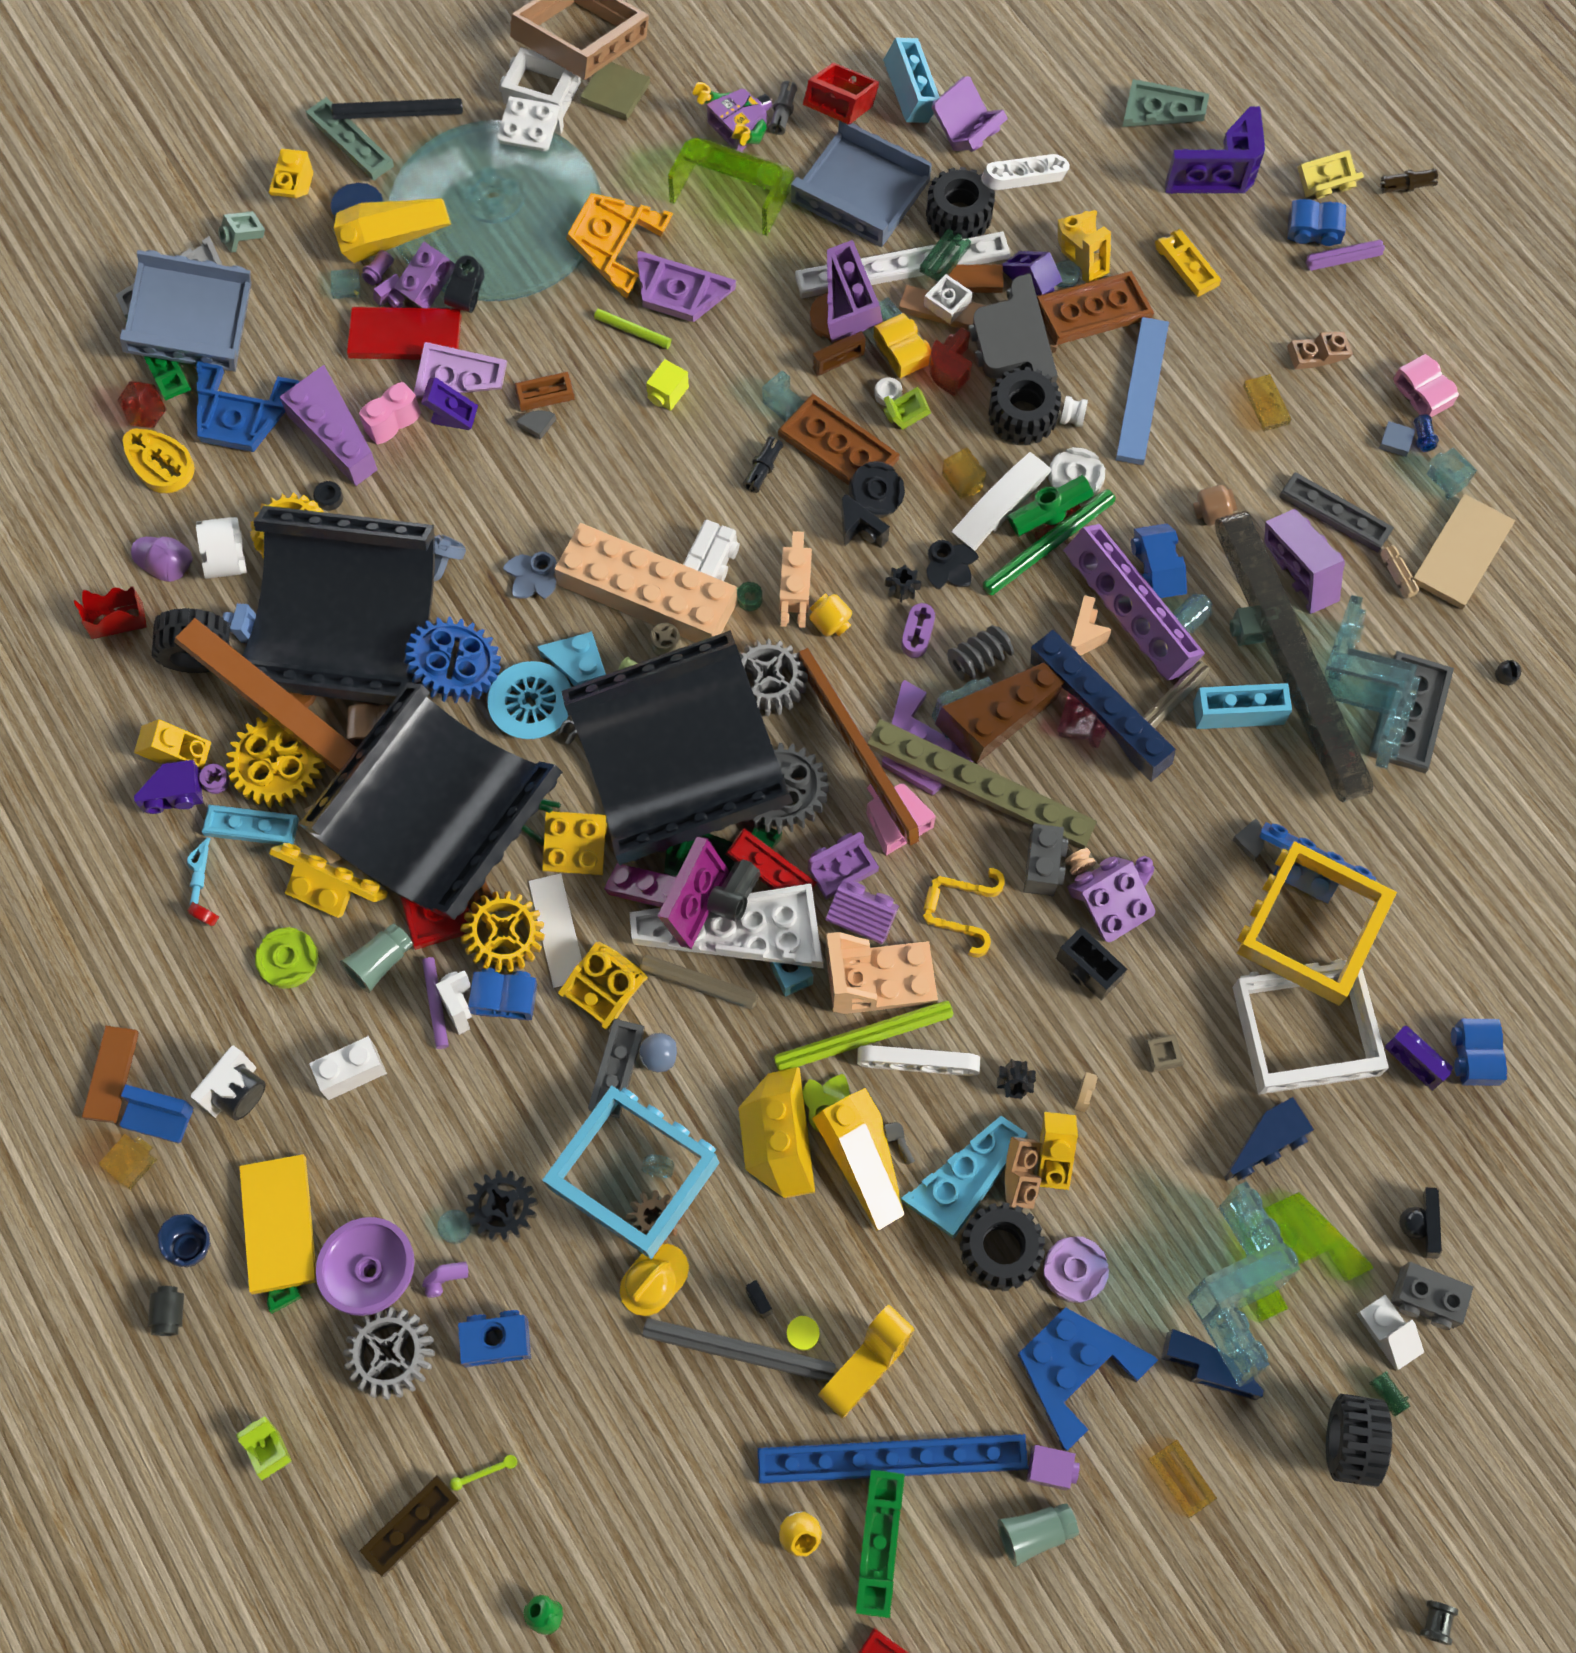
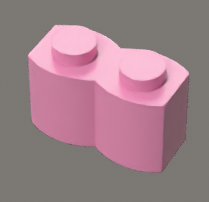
M1426 354L1399 368L1393 378L1399 391L1410 400L1413 408L1425 420L1453 406L1459 396L1455 383L1442 375L1439 364Z
M404 382L391 386L384 392L381 398L368 402L359 412L365 432L376 444L387 442L396 435L399 429L414 423L421 414L415 393Z

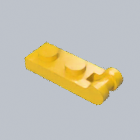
M1181 229L1171 232L1167 238L1161 237L1155 241L1157 252L1166 257L1196 297L1220 286L1222 279Z

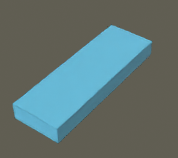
M208 805L202 833L204 836L275 845H282L283 843L294 844L299 818L297 815Z

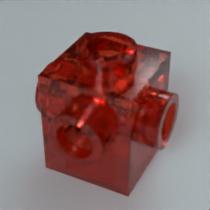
M130 381L117 400L130 426L154 428L167 410L154 384Z

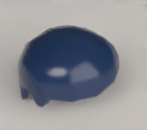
M191 1214L172 1216L162 1224L157 1234L158 1247L162 1256L172 1265L180 1268L195 1266L206 1257L211 1246L207 1227Z

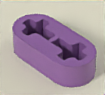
M916 604L909 612L902 637V650L911 658L921 657L928 648L935 621L934 609L928 604ZM920 614H925L926 619H924L922 627L917 626L918 617ZM914 635H919V644H917L916 648L911 647Z

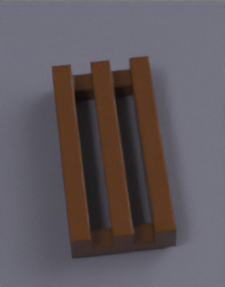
M860 331L813 353L814 366H812L815 374L820 376L865 354L866 342L863 333Z

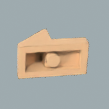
M1086 595L1083 597L1070 645L1080 656L1105 644L1111 633L1110 628L1095 625L1098 610L1093 609L1095 598Z

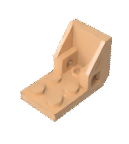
M841 932L827 933L825 954L833 1012L849 1014L937 1004L938 997L929 941L870 948L869 940Z

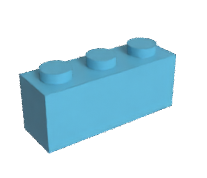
M895 38L883 61L905 122L928 123L934 114L932 103L940 96L920 42L915 38Z
M1288 683L1200 687L1193 701L1196 729L1284 725L1292 712Z

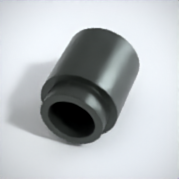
M160 1286L157 1287V1292L150 1294L148 1327H151V1335H178L179 1327H182L184 1293L178 1292V1287Z

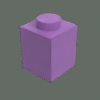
M1034 1445L1031 1448L1026 1482L1061 1490L1070 1489L1071 1483H1077L1080 1465L1074 1462L1076 1454Z

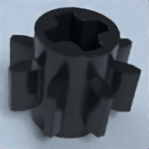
M905 564L898 569L892 567L891 577H886L885 586L890 587L888 596H894L899 599L900 603L909 597L914 600L915 590H920L921 581L916 580L918 571H912Z
M1011 1059L1005 1067L999 1066L997 1088H1004L1006 1098H1019L1021 1100L1027 1092H1034L1036 1071H1028L1027 1061L1021 1062Z

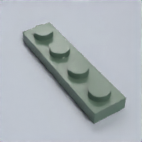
M327 97L306 111L308 119L373 181L394 167L393 160L350 119H333L331 110L333 103Z

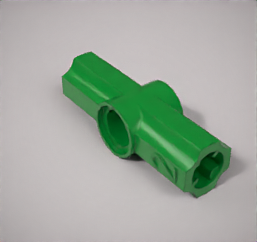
M1083 474L1058 488H1042L1036 493L1033 502L1007 516L1008 522L1017 537L1043 523L1055 525L1065 518V511L1094 496L1093 489Z

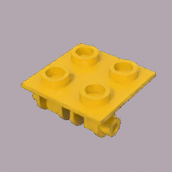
M558 811L546 812L542 871L603 875L605 835H607L608 830L606 815Z

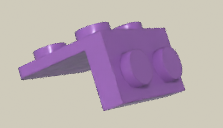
M969 76L962 77L932 103V109L954 151L969 150L972 152L983 145L982 141L988 136L997 133L1001 129L1000 125L1008 119L1004 110L987 111Z
M1115 856L1109 857L1100 863L1099 868L1092 872L1088 871L1078 875L1075 878V882L1067 886L1071 897L1085 902L1102 939L1107 942L1114 941L1155 914V908L1133 862Z

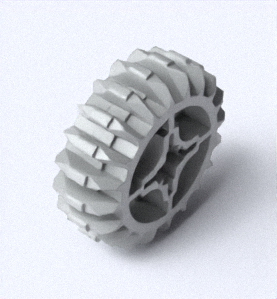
M769 638L766 640V645H761L756 640L755 648H751L746 644L744 653L739 652L745 672L751 673L752 678L755 679L752 691L759 711L761 709L765 710L767 717L771 714V710L775 709L776 713L780 715L783 706L791 710L793 708L792 701L799 703L801 693L806 691L805 683L808 681V674L805 672L806 668L803 662H799V653L793 654V647L791 645L784 649L781 640L776 645H772ZM783 667L792 676L790 683L786 682L785 677L781 675Z
M394 1307L388 1308L386 1317H384L382 1311L375 1313L376 1320L374 1321L368 1315L363 1316V1321L366 1323L364 1328L357 1324L353 1326L354 1331L359 1333L357 1338L348 1336L346 1339L354 1347L353 1349L343 1351L344 1356L353 1357V1360L345 1363L344 1367L346 1370L356 1369L349 1379L352 1382L361 1380L358 1389L362 1392L370 1387L369 1395L373 1398L379 1395L381 1389L382 1397L385 1400L390 1399L392 1389H394L395 1395L401 1398L404 1394L402 1387L404 1385L409 1391H415L416 1388L412 1380L416 1378L424 1382L425 1376L419 1373L421 1368L431 1370L432 1365L424 1361V1358L433 1357L435 1351L425 1349L424 1347L432 1344L434 1340L431 1336L422 1337L429 1328L426 1324L416 1327L420 1318L415 1314L408 1319L409 1312L406 1309H402L397 1318ZM387 1327L402 1328L398 1333L394 1332L387 1339H380L374 1335ZM410 1334L415 1346L412 1363L404 1357V1348L408 1343L406 1339ZM367 1343L372 1346L375 1352L374 1358L370 1363L372 1367L369 1371H367L364 1363V1352ZM378 1344H381L385 1348L388 1346L390 1349H392V1351L395 1353V1356L399 1358L401 1362L399 1363L393 1358L391 1360L388 1357L386 1358V1355L383 1353V1350L378 1347ZM391 1367H399L404 1371L403 1374L394 1379H376L380 1373L384 1374Z

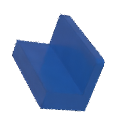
M125 1084L121 1097L128 1102L120 1126L126 1130L174 1143H181L194 1108L186 1100Z

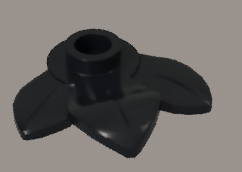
M938 540L928 549V560L930 563L926 571L927 578L936 589H941L947 582L956 587H968L971 585L972 580L968 565L974 563L979 556L967 545L953 546L947 540ZM943 553L947 557H939L937 554Z

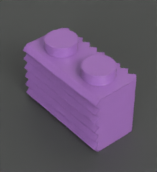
M849 881L848 884L843 882L836 891L826 921L883 944L887 939L899 905L893 904L894 899L888 895L877 893L875 896L865 892L866 887L857 882Z

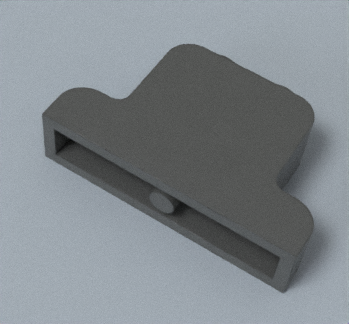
M1031 274L1018 276L1013 280L1011 288L1007 289L1008 301L978 308L974 313L973 325L968 326L971 342L976 341L978 348L975 351L977 366L983 367L985 375L993 379L1002 377L1007 371L1012 373L1015 368H1019L1022 371L1025 367H1031L1030 371L1036 372V369L1041 370L1042 375L1048 374L1052 377L1051 383L1056 382L1058 374Z

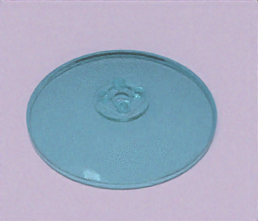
M486 120L450 129L419 148L400 170L392 187L389 201L442 198L451 225L397 246V250L407 265L410 263L423 241L444 254L454 263L461 256L469 255L474 257L485 272L478 301H505L530 296L555 285L573 272L585 258L566 240L567 234L590 194L601 195L597 177L585 156L573 144L555 132L547 151L532 150L499 143L497 134L502 120ZM492 192L499 193V196L497 197H486L489 193ZM472 267L471 270H466L465 273L474 272L475 269ZM451 276L441 291L445 292L446 287L450 282Z

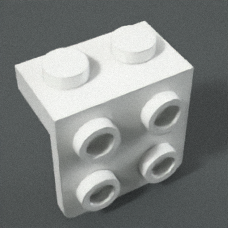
M509 96L497 134L498 142L532 150L547 151L550 147L553 133L562 134L564 123L561 106Z

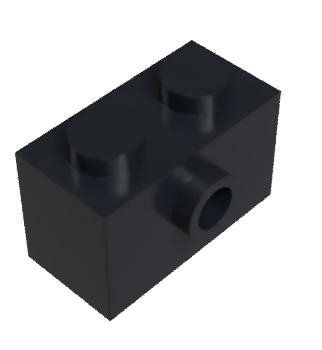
M1083 927L1079 928L1060 947L1056 957L1070 971L1069 975L1074 982L1080 986L1085 985L1101 1001L1122 981L1128 970Z

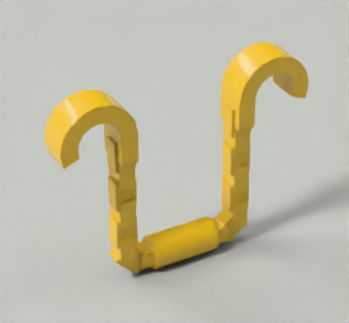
M989 868L988 870L989 878H994L998 883L993 888L941 876L931 880L932 886L928 888L923 908L926 913L922 917L928 925L980 938L983 941V946L980 948L972 947L968 953L971 957L978 958L988 952L991 944L990 936L985 930L978 927L934 918L931 913H935L940 894L938 887L944 885L985 897H995L1002 892L1005 885L1004 875L995 868Z

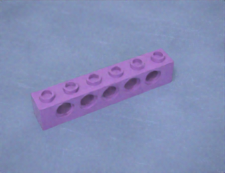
M1100 524L1083 527L1063 550L1070 558L1071 564L1082 573L1088 585L1099 594L1107 609L1115 614L1121 622L1123 629L1131 634L1139 644L1140 650L1151 659L1157 671L1163 677L1171 680L1184 676L1205 654L1204 651Z

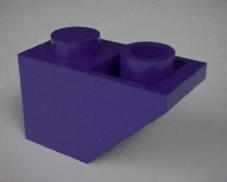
M194 760L162 764L135 794L134 802L143 813L146 812L148 814H158L165 809L171 808L190 809L194 805L203 804L202 784L199 780L201 771Z

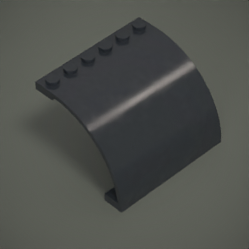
M263 506L254 519L255 531L264 532V565L261 593L252 632L242 656L287 692L390 706L408 682L413 683L412 678L414 674L406 672L408 664L404 663L406 655L404 652L410 635L415 634L418 626L424 628L425 622L430 619L435 572L434 525Z
M731 630L561 691L568 715L572 717L590 765L607 817L613 848L619 865L635 862L641 857L655 852H663L672 846L686 841H693L696 837L714 831H721L730 825L751 820L758 815L782 809L784 806L793 803Z
M408 682L300 821L299 825L334 853L389 890L424 909L455 920L458 915L464 912L467 902L475 891L484 885L486 876L491 869L502 860L504 852L510 843L519 837L522 827L527 820L538 811L539 804L546 794L555 788L557 779L563 772L555 764L540 761L537 764L518 757L489 742L433 703L427 697L430 692L422 684Z

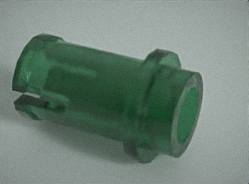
M1385 1371L1370 1381L1369 1384L1372 1385L1380 1398L1385 1401L1389 1412L1395 1417L1411 1405L1407 1401L1409 1399L1408 1395L1403 1396L1388 1375L1389 1373Z

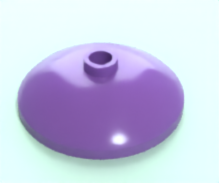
M365 1217L344 1224L326 1240L317 1259L316 1280L321 1294L335 1309L350 1315H370L386 1309L401 1297L411 1281L414 1271L412 1245L408 1237L398 1226L385 1219ZM376 1268V1273L372 1277H367L368 1271Z

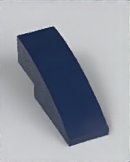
M1171 1329L1166 1334L1161 1359L1193 1368L1191 1382L1252 1400L1263 1397L1264 1390L1251 1375L1215 1347L1175 1329Z

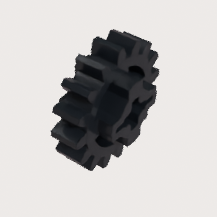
M496 1170L494 1179H491L487 1174L483 1175L485 1184L480 1185L475 1182L473 1186L477 1190V1194H468L467 1196L469 1201L474 1203L473 1206L466 1208L468 1214L475 1215L469 1221L473 1227L480 1225L477 1231L480 1236L489 1232V1239L492 1242L497 1239L498 1235H501L504 1242H508L509 1234L511 1233L520 1238L519 1229L523 1227L529 1230L531 1226L527 1219L536 1218L537 1216L536 1212L530 1209L538 1205L536 1198H529L534 1193V1189L532 1186L523 1188L526 1184V1179L521 1176L515 1181L513 1171H509L507 1177H503L500 1170ZM499 1186H510L516 1190L513 1189L508 1192L500 1190ZM488 1193L489 1197L485 1206L481 1207L482 1201L485 1195ZM497 1195L506 1203L508 1217L498 1209ZM523 1205L522 1212L519 1218L516 1220L515 1215L518 1207ZM500 1221L505 1223L506 1226L496 1227L488 1222Z

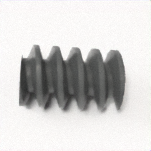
M991 625L987 627L986 632L981 631L977 633L976 637L968 638L967 643L962 642L958 644L957 648L949 649L947 657L954 673L961 681H964L965 673L972 679L976 677L974 668L983 673L985 672L984 662L988 666L993 667L995 666L994 656L1001 662L1005 659L1003 651L1012 656L1014 655V649L1005 631L998 626Z

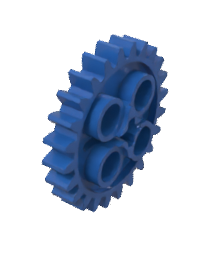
M438 617L436 618L435 625L426 621L424 628L418 626L415 634L410 635L404 652L406 653L404 663L408 664L406 672L414 674L412 682L417 683L421 681L426 689L432 690L430 695L432 698L437 693L442 694L443 702L446 701L448 696H452L454 703H457L461 696L466 702H469L471 695L479 699L482 691L488 693L499 674L501 656L496 655L498 646H491L493 638H483L484 629L476 632L473 630L475 623H471L466 627L464 626L463 619H460L458 624H454L451 617H448L447 623H443ZM457 640L459 646L451 679H447L446 675L451 660V652L454 641Z

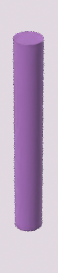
M428 957L424 958L422 963L436 1049H444L449 1045L441 997L436 987L438 978L435 959Z

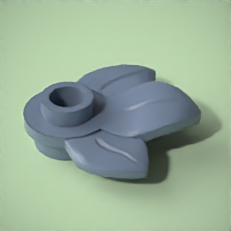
M537 552L532 557L521 554L509 560L504 565L503 570L516 577L512 588L513 597L528 598L535 593L543 599L549 597L556 587L554 568L557 562L554 556L547 552ZM541 565L548 566L545 569H538Z

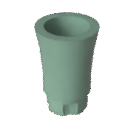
M393 923L384 932L380 931L356 952L341 960L340 963L347 974L363 990L370 993L380 979L404 956L403 953L412 947L413 942L399 926Z
M1067 1503L1054 1508L1050 1506L1016 1517L998 1519L997 1522L1004 1550L1014 1567L1044 1551L1064 1544L1065 1540L1079 1535L1077 1520Z

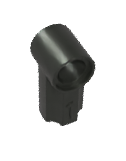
M747 860L736 861L722 886H716L712 890L708 899L707 910L735 922L740 921L746 911L748 896L761 875L760 869Z

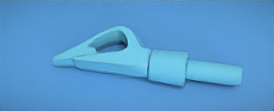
M209 837L193 850L187 858V865L193 870L190 887L192 888L190 905L192 902L198 904L200 889L204 888V873L210 843ZM200 853L198 861L193 863L194 858Z

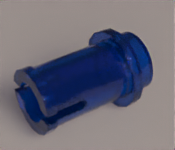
M1428 414L1419 415L1413 420L1418 437L1416 445L1421 451L1429 452L1437 447L1439 438L1434 433L1431 416Z

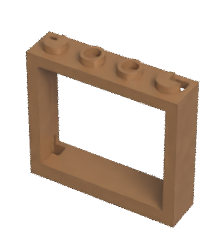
M532 0L512 13L510 37L586 80L646 38L649 15L624 0ZM575 2L617 27L585 49L580 50L539 25Z

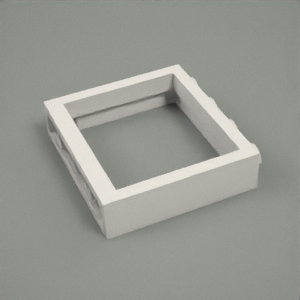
M1337 959L1332 961L1331 965L1319 966V963L1305 964V966L1337 981L1347 960ZM1362 967L1349 993L1366 1059L1268 1074L1249 994L1299 987V985L1270 971V974L1259 975L1258 972H1251L1249 975L1240 976L1232 987L1258 1095L1377 1077L1389 1069Z

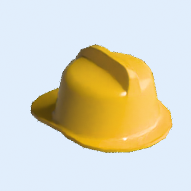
M662 1244L652 1259L641 1254L632 1264L620 1283L621 1300L629 1311L640 1316H650L661 1311L669 1303L688 1277L689 1264L682 1250L672 1244Z

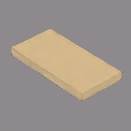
M1464 494L1412 580H1415L1422 589L1463 610L1516 520Z

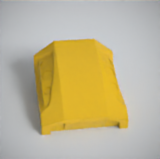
M595 942L586 956L574 968L558 994L577 1004L598 1020L602 1027L607 1030L612 1026L614 1019L619 1017L633 994L648 977L638 966L618 951L601 942Z

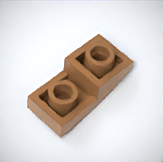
M1322 332L1316 339L1291 340L1287 346L1295 369L1324 366L1345 360L1353 355L1345 332Z
M1011 1137L1005 1168L1006 1203H1010V1207L1018 1205L1022 1208H1034L1042 1180L1041 1177L1033 1174L1042 1143L1034 1139Z

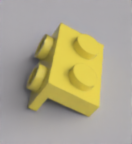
M1350 150L1303 163L1297 167L1306 198L1316 195V199L1331 195L1332 190L1340 188L1341 192L1356 187L1355 182L1364 178L1363 172L1356 174Z

